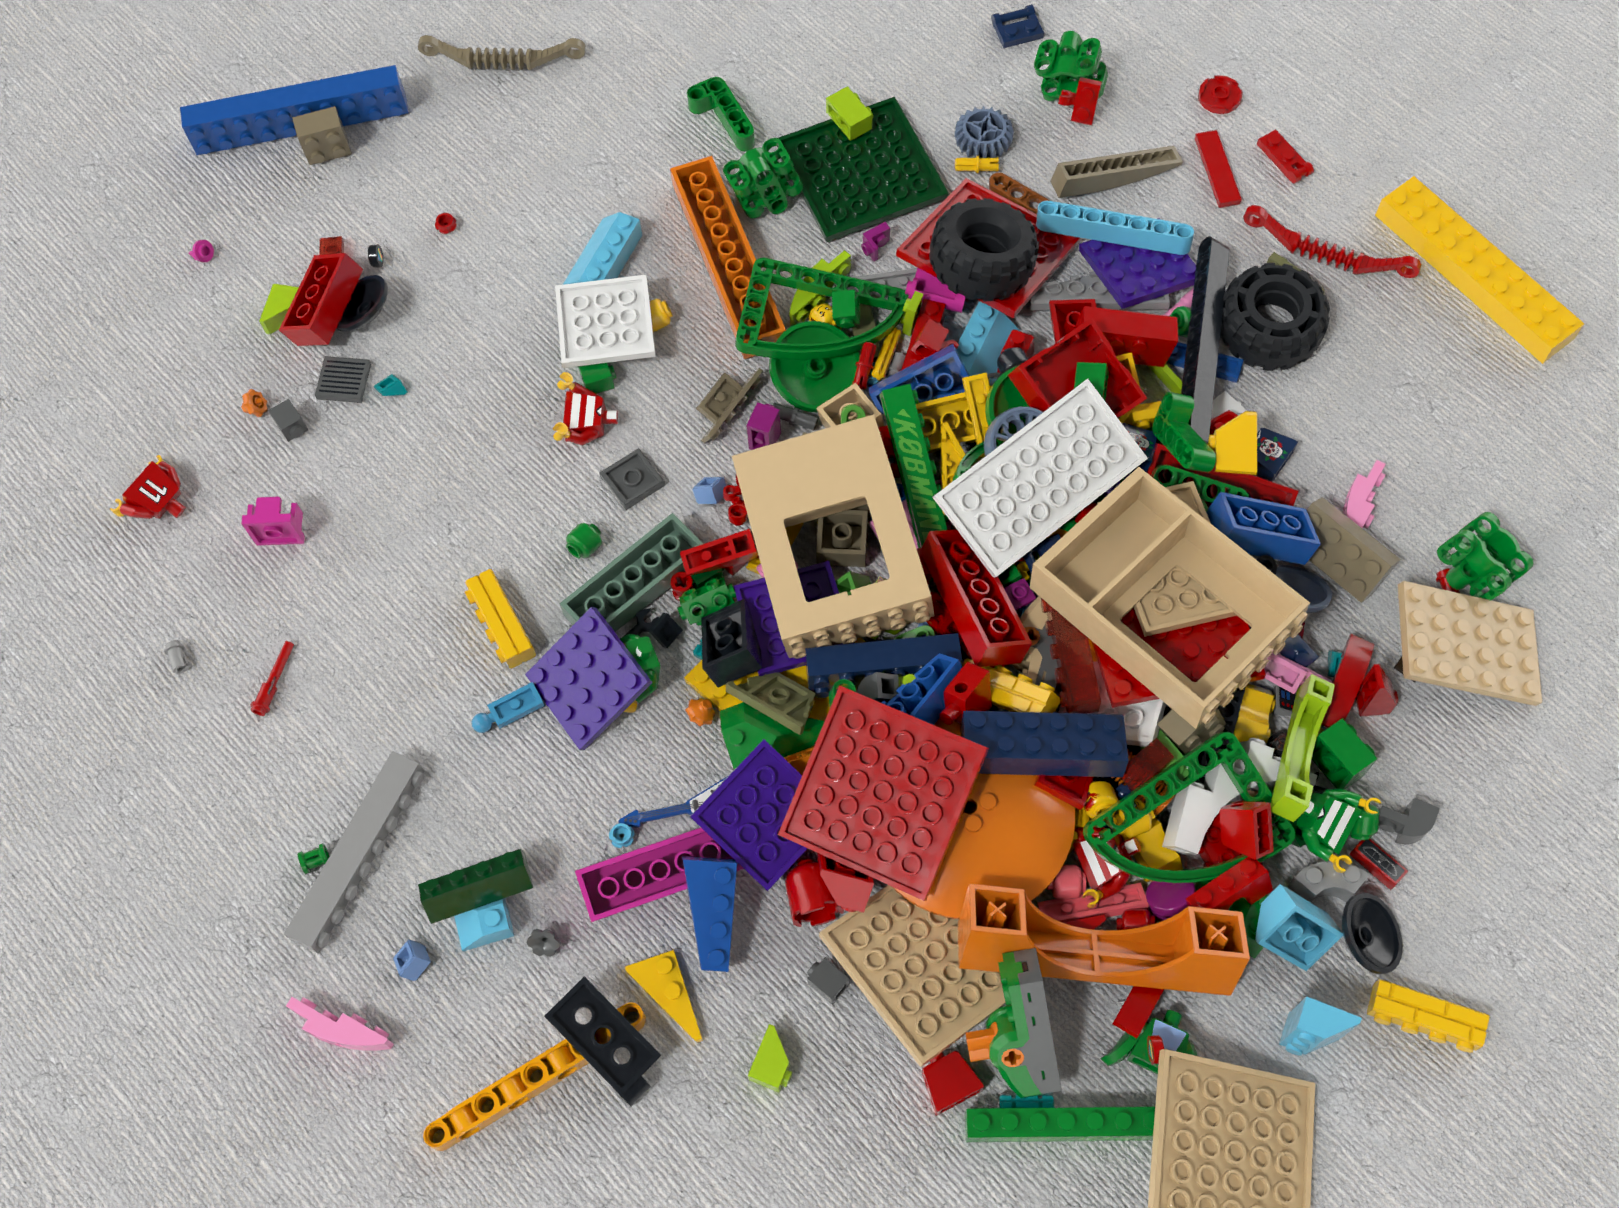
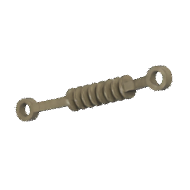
M424 35L418 41L419 52L426 56H435L441 53L468 69H473L474 63H476L477 69H481L482 63H484L485 68L488 70L491 63L495 70L498 69L499 63H501L503 70H506L508 63L511 70L515 69L516 63L519 70H523L524 64H526L528 70H532L563 55L572 59H580L585 55L586 47L582 40L570 38L566 42L543 51L528 48L526 55H524L522 48L518 49L517 55L514 48L510 49L509 55H507L506 48H502L501 54H499L497 48H493L491 54L488 47L485 48L484 54H482L481 48L477 47L474 54L472 47L457 49L430 35Z

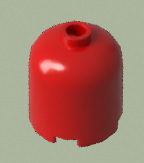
M811 859L802 860L787 874L785 887L793 925L802 927V922H810L812 927L835 920L837 912L844 913V909L836 904L820 875L819 862H813Z

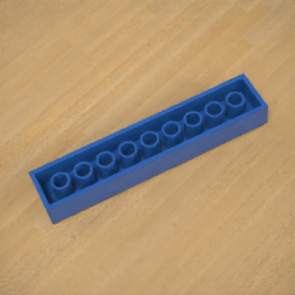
M396 65L180 107L182 128L196 155L297 136L292 117L334 106L337 109L343 126L409 114L406 93Z

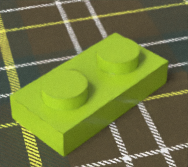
M915 291L912 298H907L904 304V313L900 322L904 324L902 334L911 336L924 295L920 292Z

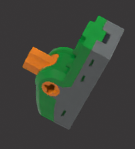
M1036 948L1002 953L1004 962H998L1006 1006L998 1008L989 1016L986 1022V1029L965 1032L970 1061L991 1059L992 1064L998 1069L1002 1078L1020 1098L1062 1092Z

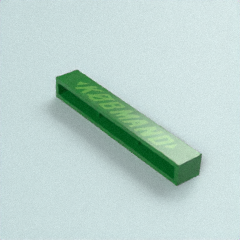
M911 384L882 390L880 399L917 546L922 548L929 531L947 530L946 522H948V517L943 514L942 509L933 499V496L941 491L940 484L935 483L936 466L934 461L929 459L928 451L931 450L929 439L924 437L922 428L925 425L922 413L918 414L916 404L919 403L916 390H912Z
M1155 1107L966 1109V1142L1153 1141Z

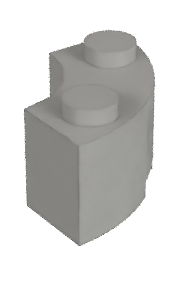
M1324 861L1303 869L1293 878L1288 887L1309 902L1322 896H1333L1347 902L1370 874L1355 865H1349L1340 861L1339 866L1344 868L1346 872L1338 873L1334 870L1332 862L1329 861L1327 863Z

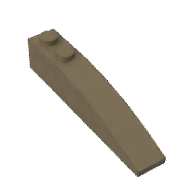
M1173 145L1058 163L1050 182L1058 198L1076 196L1138 182L1182 165L1183 161Z

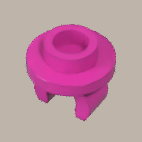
M198 240L194 243L189 254L199 262H208L214 255V248L209 241Z

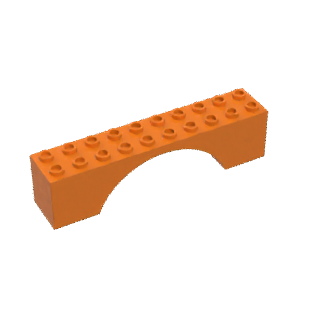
M969 884L958 920L959 968L1000 972L998 962H1004L1002 953L1036 948L1042 977L1231 996L1250 959L1243 912L1188 906L1173 917L1149 926L1127 930H1092L1071 926L1044 914L1029 900L1024 889Z

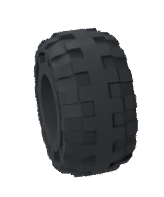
M974 198L968 199L964 203L958 202L952 205L937 220L931 238L929 259L938 280L943 285L946 284L950 291L955 294L964 295L965 298L971 300L993 301L997 298L1003 300L1010 297L1011 294L1017 293L1027 284L1029 277L1032 276L1038 256L1039 242L1037 241V234L1031 221H1027L1025 219L1026 216L1021 211L1011 208V205L993 201L994 199L984 198V200H977Z
M1264 263L1260 268L1254 266L1243 271L1238 278L1235 277L1224 293L1220 336L1226 346L1229 345L1230 353L1236 358L1240 357L1245 360L1244 362L1248 366L1253 368L1254 365L1263 367V370L1273 371L1279 367L1281 370L1295 367L1296 363L1300 364L1308 360L1314 351L1319 348L1330 320L1329 302L1326 295H1323L1324 291L1318 281H1312L1310 274L1304 270L1298 271L1288 264L1279 266L1275 265V263ZM1262 304L1275 305L1288 311L1294 320L1286 323L1272 322L1261 316L1255 307Z

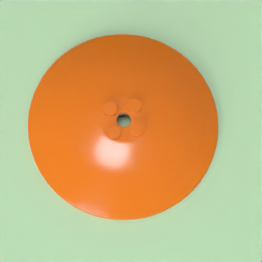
M939 718L934 724L937 727L961 736V724L955 721L951 725H947ZM978 774L968 801L976 805L977 810L973 814L962 813L927 900L923 901L894 887L892 888L917 907L935 915L952 919H959L969 884L1024 889L1027 897L1032 901L1052 883L1065 863L1074 836L1075 807L1034 786L1037 775Z

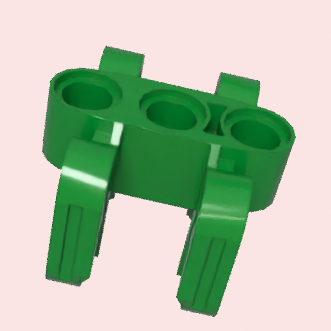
M1065 31L1062 34L1060 44L1055 40L1049 39L1039 45L1034 61V69L1038 76L1043 77L1041 91L1045 100L1054 101L1058 99L1062 90L1077 93L1080 77L1101 81L1098 99L1103 95L1108 71L1105 63L1100 62L1102 48L1098 39L1088 38L1083 42L1077 32ZM1043 65H1049L1046 69H1039ZM1050 88H1056L1054 92H1046Z
M778 138L768 139L762 147L748 150L739 160H731L723 168V172L735 192L736 198L749 218H757L762 215L764 207H767L772 214L782 213L788 205L786 195L790 197L796 196L803 190V184L793 167V162ZM778 146L775 152H768L772 147ZM739 168L736 174H730L733 169ZM792 180L794 185L790 186L788 181ZM752 201L755 205L754 208H751L749 205Z
M1484 512L1437 549V556L1444 564L1452 565L1446 574L1447 582L1452 588L1461 590L1469 585L1471 587V596L1490 601L1505 592L1512 582L1526 574L1534 564L1532 557L1527 552L1521 551L1515 537L1508 530L1500 527L1498 517L1491 512ZM1482 520L1488 521L1491 525V529L1485 528L1482 524ZM1454 547L1457 551L1450 554L1448 551ZM1515 558L1520 559L1524 563L1525 568L1519 567L1515 563ZM1488 586L1490 590L1483 593L1481 590Z

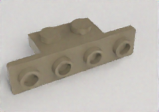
M760 367L751 374L743 386L739 385L724 372L699 403L696 409L713 423L701 439L703 443L709 439L714 441L722 431L719 428L722 423L725 422L727 424L735 415L733 409L736 405L740 407L748 398L746 392L749 388L753 390L761 381L759 375L763 371Z

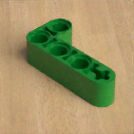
M712 77L688 88L687 100L691 113L702 114L713 109L735 146L740 151L747 152L754 148L755 135L753 125L722 78Z
M1167 392L1161 401L1153 422L1152 429L1154 435L1184 468L1202 472L1212 471L1216 463L1215 452L1188 424L1194 409L1193 397Z
M1159 465L1154 468L1151 477L1164 487L1182 484V481L1190 476L1194 480L1200 498L1213 503L1220 492L1234 495L1238 492L1239 496L1249 497L1248 493L1242 488L1169 465ZM1163 469L1169 470L1171 475L1169 481L1165 483L1160 482L1158 478L1159 472ZM1211 484H1215L1218 489L1217 495L1213 498H1209L1206 494V489Z

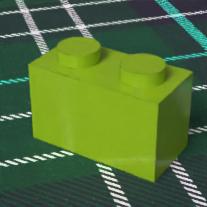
M848 86L826 98V113L850 141L872 129L873 113L871 109L865 107L858 94L853 93Z

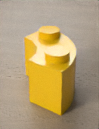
M1249 683L1246 685L1233 733L1239 742L1249 741L1250 738L1263 740L1265 744L1268 742L1271 733L1268 722L1269 713H1272L1276 702L1270 690Z
M1156 818L1152 819L1150 831L1135 836L1142 848L1141 852L1133 855L1138 864L1145 867L1163 870H1183L1178 853L1162 847L1165 833L1161 823ZM1122 834L1124 841L1130 839L1125 834Z

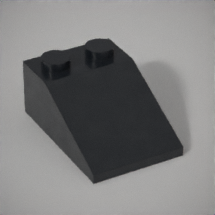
M745 599L701 618L702 667L718 688L727 682L737 680L762 668L761 649Z

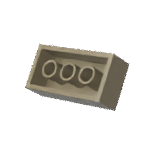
M1321 497L1311 503L1307 509V513L1321 543L1309 561L1362 603L1372 596L1401 559L1325 498Z

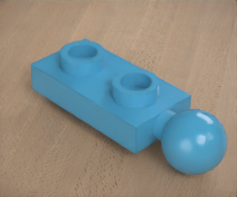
M533 682L488 704L487 706L491 713L476 714L472 719V727L476 732L485 733L491 728L492 723L496 722L499 729L545 705Z

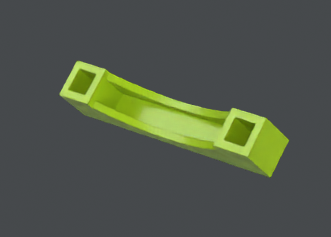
M1313 674L1305 680L1296 692L1271 801V812L1292 822L1310 804L1313 785L1309 781L1312 754L1323 718L1328 707L1331 705L1335 684Z

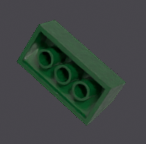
M518 849L486 861H481L461 870H455L441 877L427 880L418 884L423 908L430 923L433 924L532 889L533 884L526 854L522 849Z

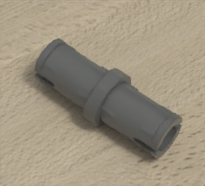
M775 402L773 403V406L780 411V419L789 422V425L794 426L796 424L815 430L819 417L801 412L797 407L793 409Z

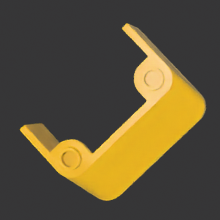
M1245 411L1216 429L1213 435H1209L1208 445L1216 454L1215 472L1257 474V412Z

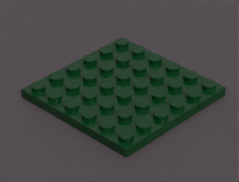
M895 96L866 106L873 113L872 129L851 141L832 119L778 137L793 162V167L803 184L801 194L826 243L945 200L949 195Z

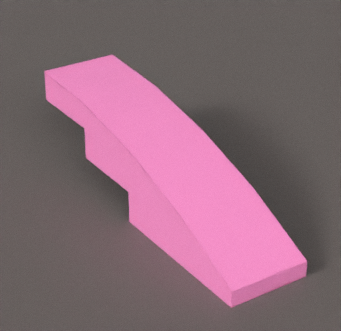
M1272 653L1267 658L1269 662L1264 667L1265 679L1293 694L1297 692V689L1311 674L1332 683V680L1279 654L1274 655Z

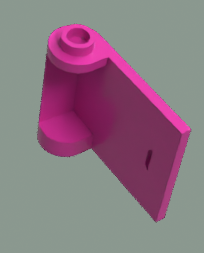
M917 267L913 282L908 281L905 294L909 295L911 299L914 292L917 291L924 294L923 299L945 303V309L962 313L966 299L965 296L950 291L946 284L943 285L938 278Z

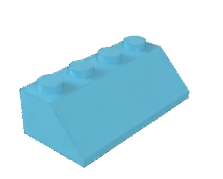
M621 212L603 218L563 285L618 278L643 236L640 219Z
M981 302L976 306L956 350L969 375L973 376L987 372L989 385L992 386L997 380V359L1011 331L1014 329L1020 330L1004 313Z

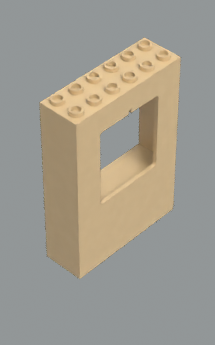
M874 414L732 456L779 632L788 658L805 657V648L834 646L841 643L851 644L858 638L865 636L875 637L882 631L889 629L899 630L904 628L906 624L913 622L923 623L928 621L930 617L935 616L930 590ZM868 504L889 572V579L850 590L852 595L849 596L846 591L807 602L785 528Z
M1140 467L1133 471L1033 563L1030 582L1031 590L1195 729L1202 723L1207 725L1215 717V710L1220 705L1225 707L1234 697L1232 693L1237 688L1242 690L1250 682V675L1255 670L1259 673L1269 662L1267 658L1272 653L1277 655L1285 647L1286 643L1284 641L1289 636L1291 638L1297 636L1303 628L1301 624L1308 617L1306 611L1310 604L1309 601ZM1176 567L1184 571L1190 578L1204 587L1206 591L1216 599H1219L1222 604L1234 611L1238 617L1251 626V629L1225 654L1228 659L1223 656L1197 682H1192L1120 621L1136 603L1141 601L1151 589Z

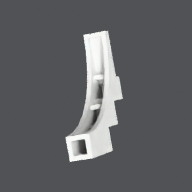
M1250 738L1249 741L1240 742L1264 782H1276L1281 758L1273 756L1274 748L1266 746L1265 741L1257 738ZM1237 759L1233 764L1235 773L1241 774L1245 769L1244 762L1240 759ZM1221 763L1206 773L1203 784L1193 782L1175 795L1162 847L1185 855L1199 853L1204 836L1220 809L1240 794ZM1310 773V784L1315 785L1317 775ZM1250 782L1247 789H1250L1256 786L1257 784L1255 782Z

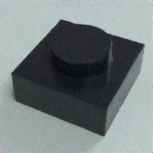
M662 613L648 630L664 648H668L683 631L668 613Z

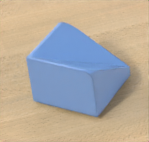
M704 477L692 489L696 502L698 504H717L723 498V488L726 486L724 477Z
M409 939L393 958L399 976L412 981H416L431 963L425 946Z

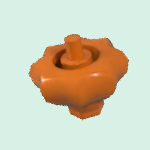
M250 389L242 396L243 403L241 408L243 412L261 417L263 413L268 411L267 400L261 392Z
M702 698L697 700L691 699L688 707L685 709L690 721L696 723L699 727L711 725L716 714L712 708V702Z

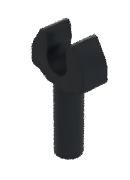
M651 609L640 610L636 614L637 625L624 636L628 634L640 635L642 632H648L649 628L659 617L654 618L650 623H646L645 620L652 614Z

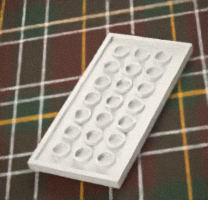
M1086 379L934 495L933 499L989 573L995 578L1148 458L1092 383Z

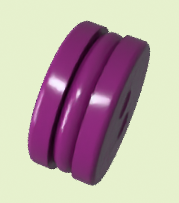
M1152 881L1146 890V899L1152 915H1155L1156 919L1161 922L1180 913L1188 907L1185 898L1196 892V888L1193 882L1169 883Z

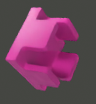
M258 497L256 499V506L248 504L247 515H242L241 524L256 546L304 544L305 535L302 532L303 512L299 505L291 503L290 513L281 514L282 500L280 497Z

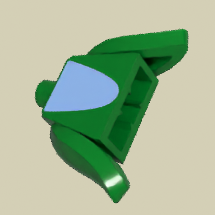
M1167 1010L1163 1021L1152 1018L1150 1022H1146L1137 1039L1125 1032L1111 1051L1100 1059L1107 1066H1113L1128 1056L1127 1061L1158 1075L1159 1064H1151L1147 1049V1038L1152 1035L1161 1036L1164 1049L1197 1056L1194 1044L1189 1041V1034L1178 1028L1182 1015L1176 1011Z

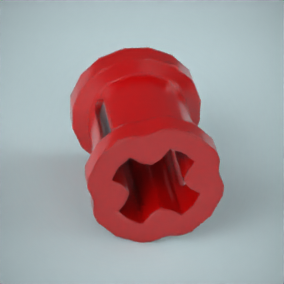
M678 572L672 576L671 587L673 589V596L679 601V597L685 591L694 589L693 581L690 575H686V572Z

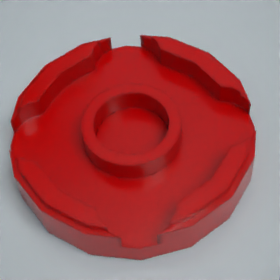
M1217 75L1211 79L1207 78L1200 85L1198 99L1204 109L1216 114H1226L1237 109L1243 92L1238 87L1239 84L1236 80L1228 76Z

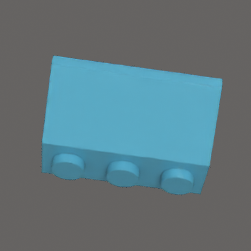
M1281 884L1261 903L1255 937L1256 942L1305 971L1314 965L1343 936V932L1327 912Z
M1306 996L1288 1013L1279 1045L1286 1047L1285 1050L1291 1054L1298 1056L1306 1055L1340 1040L1358 1026L1362 1018Z

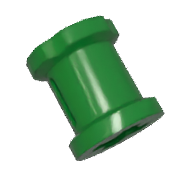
M324 843L319 844V848L306 853L301 851L297 854L300 866L305 874L310 873L311 869L325 865L330 857Z

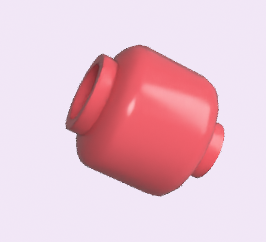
M1063 865L1058 875L1047 887V890H1052V894L1056 899H1078L1081 893L1086 891V875L1084 871L1080 870L1078 865Z

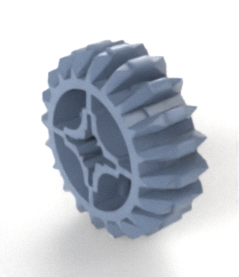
M983 105L981 109L974 107L973 112L967 110L965 115L960 116L959 121L956 123L954 137L957 147H960L961 153L966 152L967 157L973 155L974 158L976 156L980 158H995L996 155L1001 157L1003 152L1008 151L1013 141L1014 130L1007 114L1002 115L1000 109L994 111L993 107L985 109Z

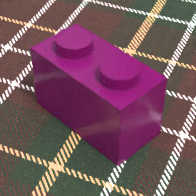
M757 402L746 425L750 450L778 442L781 435L780 411L771 404L764 405Z

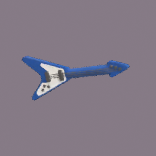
M727 777L687 800L684 804L642 813L634 810L619 819L618 822L631 827H640L641 823L682 814L692 815Z

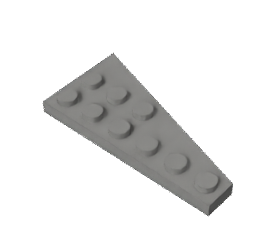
M1094 271L1090 272L1089 276L1079 278L1076 275L1070 277L1069 281L1061 283L1057 281L1044 283L1030 299V310H1050L1049 300L1095 299L1097 308L1114 310L1169 309L1170 305L1169 294L1121 309Z

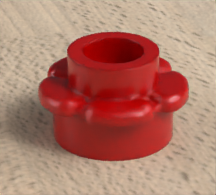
M441 213L437 216L435 228L440 233L448 234L456 229V219L451 214Z

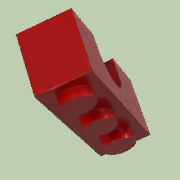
M1247 857L1185 899L1190 907L1229 910L1230 906L1237 899L1244 897L1252 905L1273 891L1269 872L1257 860Z

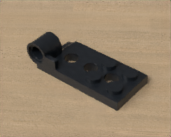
M584 976L544 1017L632 1107L651 1087L642 1075L659 1059L661 1054ZM581 1008L590 1010L592 1014L591 1020L587 1024H580L576 1021L575 1015ZM600 1028H606L611 1033V1038L606 1044H599L595 1040V1033ZM619 1048H626L630 1052V1059L625 1064H618L614 1060V1053Z

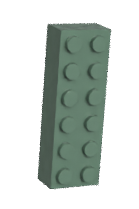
M673 513L670 514L559 603L563 615L574 625L591 607L598 609L613 631L616 632L636 616L640 610H643L671 587V578L674 574L685 572L680 552L703 543Z

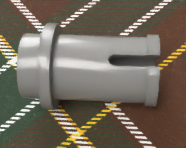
M894 353L885 379L901 371L905 359L903 353Z
M178 640L166 643L164 652L169 656L173 673L178 674L187 671L189 666L183 653L184 645Z

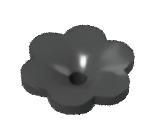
M534 929L531 936L527 939V945L532 948L535 955L551 957L555 955L556 949L560 947V940L555 937L554 932L545 929L542 931Z

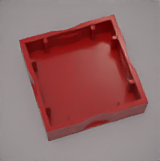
M1093 318L1066 334L1051 347L1043 349L1008 374L1028 406L1042 412L1046 411L1074 389L1077 362L1107 363L1109 379L1106 403L1117 418H1120L1147 399L1128 369L1120 363L1112 346Z

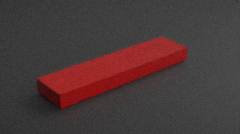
M1217 130L1196 133L1194 139L1218 208L1240 205L1242 199Z

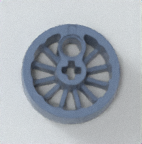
M1014 407L998 415L991 422L985 434V456L997 448L996 439L1006 441L1014 435L1008 432V423H1013L1018 432L1043 412L1032 407ZM1019 417H1022L1023 419H1026L1025 425H1024V422H1023Z

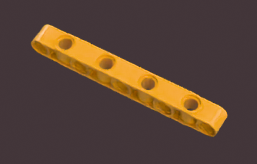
M629 1002L617 1008L625 1018L630 1012H638V1020L630 1024L637 1031L644 1027L646 1017L638 1004ZM600 1028L595 1033V1040L599 1044H606L611 1038V1033L606 1028ZM564 1039L430 1123L424 1130V1141L428 1146L437 1151L447 1150L589 1064V1062ZM536 1070H542V1079L539 1082L532 1083L530 1080L531 1074ZM487 1100H493V1109L490 1112L483 1113V1103ZM444 1130L443 1140L439 1143H434L433 1136L435 1132Z

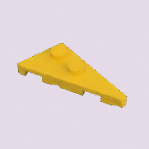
M948 422L943 423L941 426L942 489L953 482L954 473L965 456Z
M674 950L625 966L627 974L695 1042L703 1041Z

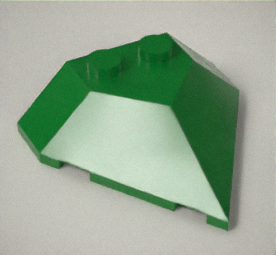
M744 702L720 711L721 732L733 769L763 739L783 758L814 747L825 722L808 718L803 734L799 735Z

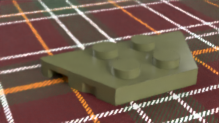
M779 672L747 678V683L735 685L733 681L726 683L727 693L797 734H803L815 703L816 693Z

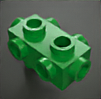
M724 577L719 580L715 578L708 581L701 588L685 591L679 597L681 606L677 607L683 621L688 619L690 625L696 623L697 626H700L702 617L735 603L736 593L732 583L727 585Z

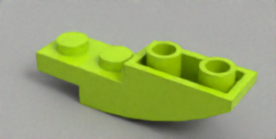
M844 250L829 264L824 259H821L812 268L846 276L851 270V255ZM805 276L803 279L807 283H811L814 281V279L809 276ZM828 281L825 282V285L832 288L834 282ZM797 289L789 312L790 326L806 321L815 306L825 303L826 296Z

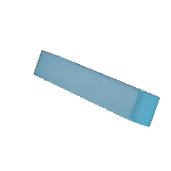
M1043 201L1038 205L1036 226L1041 231L1178 255L1187 254L1191 250L1194 229L1188 224L1054 201Z

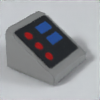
M1275 686L1272 690L1273 699L1276 700L1272 711L1273 715L1291 716L1296 693L1293 694L1280 686Z

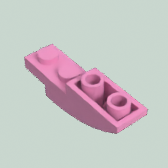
M1376 460L1367 478L1357 474L1343 506L1342 513L1361 528L1365 527L1368 529L1374 518V515L1370 513L1375 506L1371 503L1375 492L1371 490L1374 485L1379 487L1386 475L1382 473L1386 464L1379 460Z
M291 997L286 1005L287 1008L307 1019L302 1027L305 1032L332 1045L363 1051L391 1049L394 1045L387 1039L390 1035L389 1033L377 1026L371 1030L365 1026L367 1021L355 1013L351 1017L342 1013L340 1018L327 1010L321 1014L314 1010L317 1005L304 997L301 1001Z

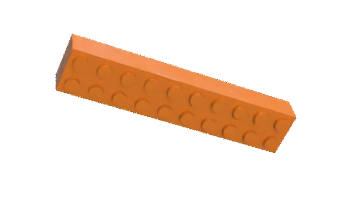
M712 156L670 168L672 185L736 339L756 258ZM762 284L753 285L757 290L765 289ZM769 291L758 340L776 342L786 329ZM753 301L749 303L752 308L761 307L758 302ZM754 320L744 321L747 326L757 325ZM745 334L743 343H748L750 335ZM741 352L743 359L756 356Z

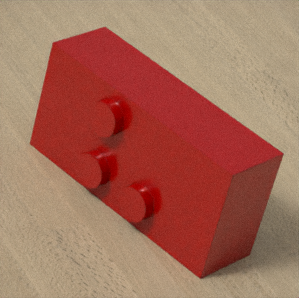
M346 253L314 255L279 331L297 346L329 345L337 325L342 319L343 312L351 300V295L363 269Z
M1084 306L1074 326L1075 329L1093 318L1112 346L1115 355L1119 356L1132 352L1134 364L1164 367L1178 343L1177 317Z

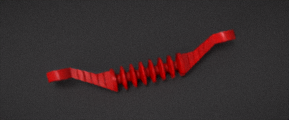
M1258 205L1249 206L1243 216L1245 223L1251 227L1264 226L1291 254L1300 249V257L1309 252V260L1316 254L1318 255V263L1325 257L1327 266L1334 260L1336 269L1343 263L1344 271L1346 272L1352 266V274L1354 275L1381 272L1382 270H1396L1402 277L1414 278L1417 277L1421 269V262L1413 256L1375 259L1361 252L1355 258L1353 249L1346 255V247L1344 246L1337 252V244L1335 243L1328 249V241L1319 246V238H1316L1313 243H1310V235L1301 240L1302 232L1298 231L1297 233L1286 230L1263 207Z

